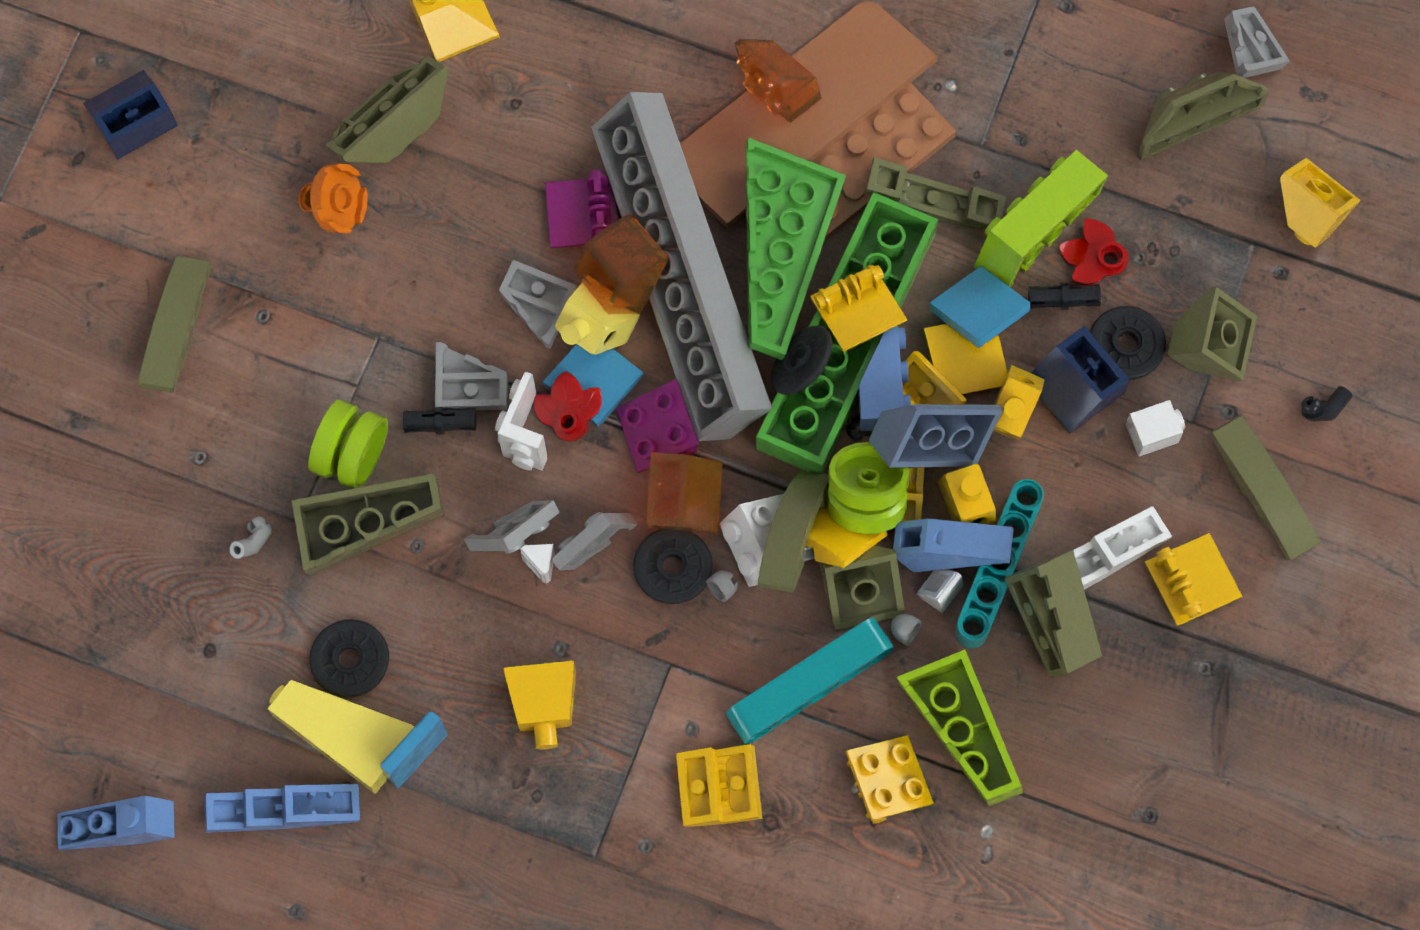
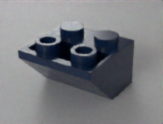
M144 70L83 103L117 160L178 126L171 109Z
M1085 326L1057 345L1031 372L1044 379L1039 399L1069 434L1122 396L1130 381Z

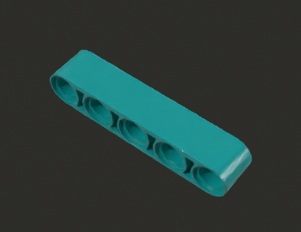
M1023 479L1015 483L997 524L998 526L1014 525L1022 532L1021 536L1012 538L1009 567L1005 570H997L992 565L980 566L956 625L955 636L959 644L965 648L974 649L984 644L1008 588L1004 578L1014 573L1043 501V489L1034 480ZM1023 493L1029 494L1034 498L1035 503L1029 506L1022 505L1017 500V496ZM983 589L990 590L995 595V600L990 603L982 602L976 593ZM967 622H976L982 628V633L975 636L969 635L963 629V625Z
M869 618L733 705L725 715L744 744H751L885 658L895 647L875 618Z

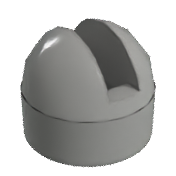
M720 570L706 580L709 591L721 602H726L731 598L738 587V581L732 579L733 574L727 570Z
M906 613L897 615L891 623V631L894 638L906 646L910 645L919 633L922 621Z

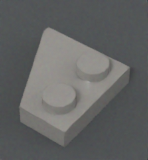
M1255 6L1233 10L1224 19L1236 75L1247 78L1283 69L1290 62Z
M513 260L499 288V294L546 348L551 349L559 332L556 330L555 324L565 303L578 287L575 284Z
M436 342L435 407H443V410L475 408V411L508 410L507 372L493 365H484L479 359L466 354L464 356L449 349L446 344Z
M554 500L531 501L513 513L494 521L493 524L496 529L488 535H474L472 533L464 538V541L469 551H505V553H512L520 549L525 544L523 540L531 534L545 530L550 525L549 520L560 512Z
M598 512L585 521V529L577 536H570L558 546L560 552L551 560L559 571L575 570L593 555L611 544L609 538L619 529H628L630 531L638 523L631 513Z

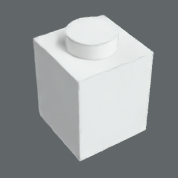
M1170 400L1130 413L1125 424L1138 457L1179 443L1185 429L1181 412L1178 409H1173Z

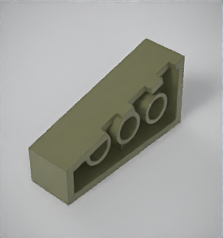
M435 473L291 500L303 571L309 577L445 515L439 480Z

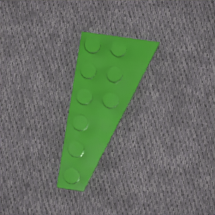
M747 138L745 143L749 348L783 360L846 175L754 139Z

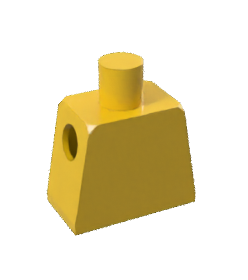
M1011 365L994 402V405H1001L1004 409L993 430L994 432L1015 441L1021 438L1042 392L1043 378Z
M979 464L949 472L939 479L938 485L952 521L971 523L981 518L982 521L978 522V524L995 525V505Z
M574 661L505 667L504 674L520 731H534L536 749L546 750L558 747L556 728L570 727L572 725L576 679Z

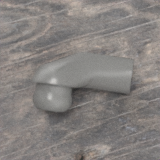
M258 516L247 524V529L252 535L246 539L234 541L230 545V553L233 558L241 559L255 555L272 534V528L270 524H266L263 517Z

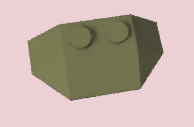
M427 55L419 61V64L409 66L392 76L339 123L332 135V139L328 140L325 145L327 149L345 162L389 163L393 158L398 157L419 135L424 134L439 118L448 76L446 66Z
M1221 71L1209 76L1206 73L1194 77L1188 85L1176 89V87L1168 88L1161 92L1156 99L1137 155L1140 160H1143L1264 106L1269 91L1266 86L1236 74Z

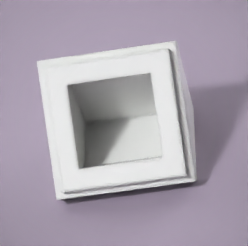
M553 544L524 545L520 549L522 560L543 583L547 584L551 581L553 569L551 559L555 556Z
M949 569L934 570L918 590L917 595L943 614L964 586L962 576L958 572Z

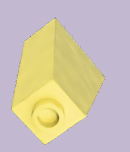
M290 680L286 686H279L274 691L269 700L271 705L267 708L274 718L374 794L378 792L387 780L380 767L381 763L414 728L409 723Z

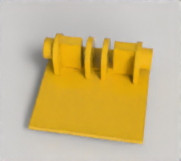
M868 265L866 269L854 275L850 274L844 280L839 279L838 283L825 289L821 288L819 292L810 296L843 352L907 321L906 316L882 280L884 274L879 265Z
M1210 533L1172 550L1170 547H1166L1158 551L1156 557L1144 562L1176 626L1243 597Z
M908 735L845 751L849 760L846 764L848 767H851L856 780L854 785L860 789L858 796L863 798L868 812L866 817L871 819L873 824L887 820L886 817L934 804Z

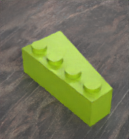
M1075 150L1067 159L1063 156L1060 157L1051 167L1049 176L1045 179L1040 176L1028 190L1029 194L1024 199L1019 196L1011 203L1006 211L1007 215L1003 219L996 217L988 225L984 232L987 238L974 265L975 269L980 266L984 267L1011 288L1014 285L1013 281L1019 269L1025 273L1034 264V260L1043 250L1044 246L1049 248L1057 240L1066 226L1064 221L1070 226L1100 194L1108 175L1078 150Z
M966 650L897 677L901 688L988 806L1023 793L1022 785Z

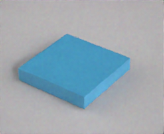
M980 266L930 302V311L977 348H980L1030 311V302L984 267Z
M576 344L543 383L551 391L556 378L561 373L567 371L577 378L583 391L588 388L599 387L602 393L601 409L595 417L589 420L599 428L644 375L639 368L614 349L594 355Z
M432 711L428 712L381 763L380 767L387 779L397 789L448 735L442 720Z

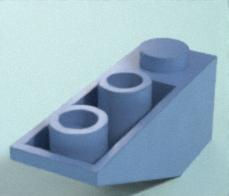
M896 326L883 333L859 384L858 402L861 431H873L882 411L911 405L910 395H903L902 383H908V363L900 359V349H906L905 328H898Z
M938 519L902 521L896 525L893 550L896 551L897 560L912 572L1010 563L1013 528Z
M145 795L57 813L58 850L145 844L175 838L174 801Z

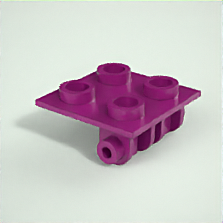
M602 170L591 171L590 177L587 179L545 182L550 248L620 242L617 202L609 178L604 176Z
M677 379L616 408L637 473L682 452L685 457L697 453L696 446L699 445Z

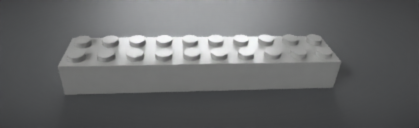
M629 92L591 128L698 441L731 439L769 412L772 407L752 349L749 348V340L663 93Z

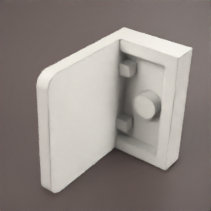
M525 372L521 380L516 379L509 394V399L512 402L507 412L502 411L500 413L495 431L498 432V442L504 457L512 459L514 465L524 470L530 471L532 468H536L542 471L548 459L544 436L523 428L536 396L533 374Z
M784 494L739 504L719 523L723 536L732 550L738 563V568L743 574L748 587L758 585L765 544L775 513ZM805 546L802 553L803 561L815 559L813 548Z

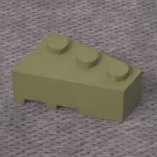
M1073 550L1041 560L1004 578L1050 678L1068 674L1102 657Z

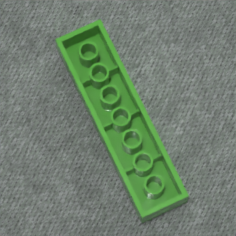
M873 192L829 286L838 283L839 279L844 280L848 275H854L866 269L868 265H879L884 274L882 280L899 307L902 308L936 235L938 219ZM817 310L810 326L824 327L830 333L832 350L829 360L818 378L806 389L793 395L777 393L771 405L772 409L767 413L756 436V450L806 472L824 474L856 406L859 384L883 333L843 352Z

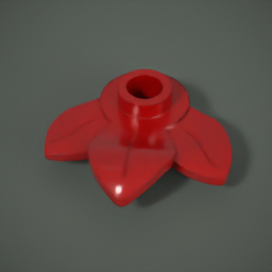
M1086 218L1084 220L1083 238L1069 240L1059 245V251L1063 259L1071 266L1076 267L1072 275V281L1082 285H1093L1100 282L1105 276L1121 274L1126 269L1129 260L1126 249L1115 242L1112 229L1095 219ZM1112 256L1117 262L1115 264H1108L1104 258Z
M567 371L561 373L556 378L551 388V395L538 394L534 398V410L540 422L553 427L555 434L567 442L577 441L585 435L588 429V421L599 413L602 405V393L599 387L588 388L583 391L577 378ZM573 417L574 423L572 427L566 429V421Z

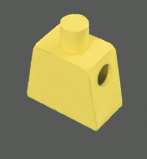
M586 278L565 303L555 328L561 333L565 343L569 345L578 344L589 353L597 355L627 343L640 314Z

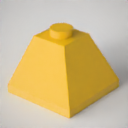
M409 0L411 9L431 52L438 62L499 38V33L483 0Z
M1307 158L1285 171L1280 177L1287 226L1294 231V235L1299 241L1306 245H1312L1315 248L1334 232L1361 201Z

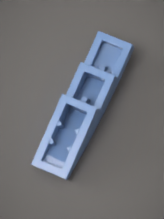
M285 785L282 789H245L244 792L206 793L204 795L205 833L275 830L359 822V785Z

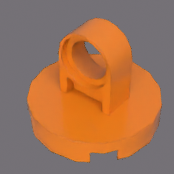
M328 164L319 170L313 182L303 186L298 197V203L303 211L313 214L319 226L328 233H350L353 231L351 229L355 224H361L364 220L368 201L367 189L360 186L356 176L361 175L350 164Z

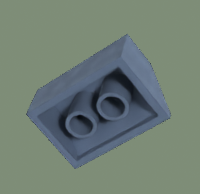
M913 404L881 412L868 441L889 468L968 467L978 463L1004 409L1001 405Z

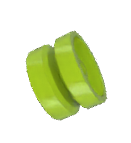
M342 399L336 400L324 415L313 440L308 461L310 472L326 479L333 477L337 473L339 484L351 489L363 487L372 475L382 453L388 433L387 417L372 411H367L360 416L357 405Z
M870 442L854 443L846 446L832 457L828 474L827 506L829 515L836 524L851 532L877 534L894 528L903 520L907 509L908 467L889 468Z

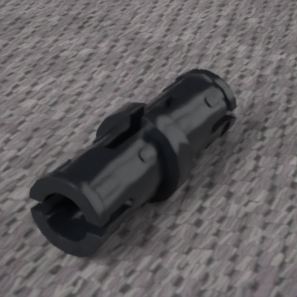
M1060 282L1059 286H1028L1030 309L1060 307L1061 310H1069V307H1100L1101 305L1099 301L1101 300L1100 284L1068 285V282Z
M435 407V410L403 411L404 433L436 432V435H443L445 431H476L477 428L475 408L443 410V407Z

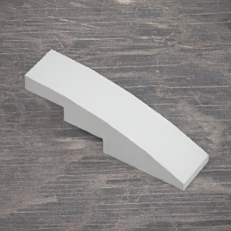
M1153 506L1097 534L1090 542L1073 550L1084 590L1137 560L1172 537Z

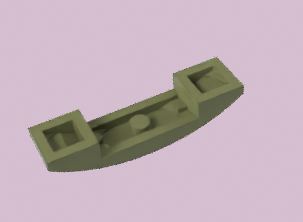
M876 157L872 160L866 192L871 195L875 192L937 218L938 221L960 226L986 229L996 217L1002 219L1006 201L1005 195L978 187H973L968 191L907 173V166Z
M800 471L787 487L767 537L759 571L758 587L794 592L804 566L802 553L819 508H825L827 505L828 475Z

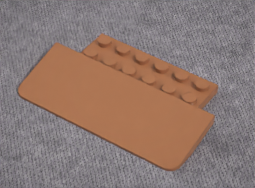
M869 1L857 4L680 143L701 204L726 228L746 214L745 143L747 138H751L846 175L824 239L825 242L865 210L872 196L866 192V187L874 157L907 166V173H911L956 137L957 131L911 83L937 62L938 56L879 4Z

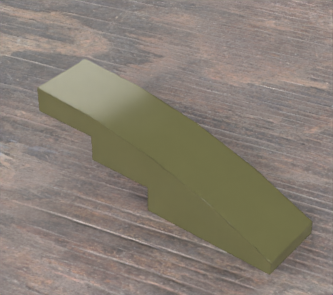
M176 255L155 315L138 379V387L170 393L174 392L194 341L192 331L203 306L201 296L211 273L210 261Z
M1239 415L1210 432L1241 494L1248 496L1262 525L1270 529L1285 559L1292 560L1321 543L1282 473L1244 417Z

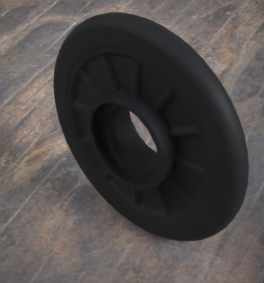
M1120 306L1109 309L1096 319L1090 329L1092 336L1130 380L1142 378L1153 372L1160 365L1165 355L1166 338L1164 330L1157 319L1143 309L1132 306ZM1122 335H1130L1135 338L1137 347L1134 350L1125 351L1119 347L1117 339Z
M810 326L799 331L791 338L783 360L776 358L772 369V385L778 393L782 395L799 393L818 378L825 368L832 350V338L827 329L821 326Z
M678 527L663 528L648 535L636 550L633 561L634 576L639 587L650 598L665 604H680L698 596L707 586L706 580L711 577L713 567L711 553L705 542L695 533ZM669 557H677L683 562V568L677 574H668L663 570V562Z
M346 619L332 623L318 634L312 644L309 656L311 673L321 688L335 696L349 698L366 694L374 689L386 674L389 665V649L386 640L375 627L364 621ZM347 649L356 650L359 653V661L355 666L346 668L339 663V657L343 651Z

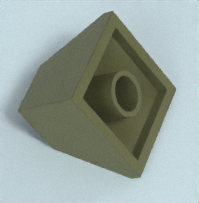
M1210 287L1175 322L1168 356L1189 370L1231 380L1244 381L1257 315L1219 288Z
M874 545L845 568L820 562L823 585L834 630L857 626L872 617L876 621H882L905 613L895 550Z

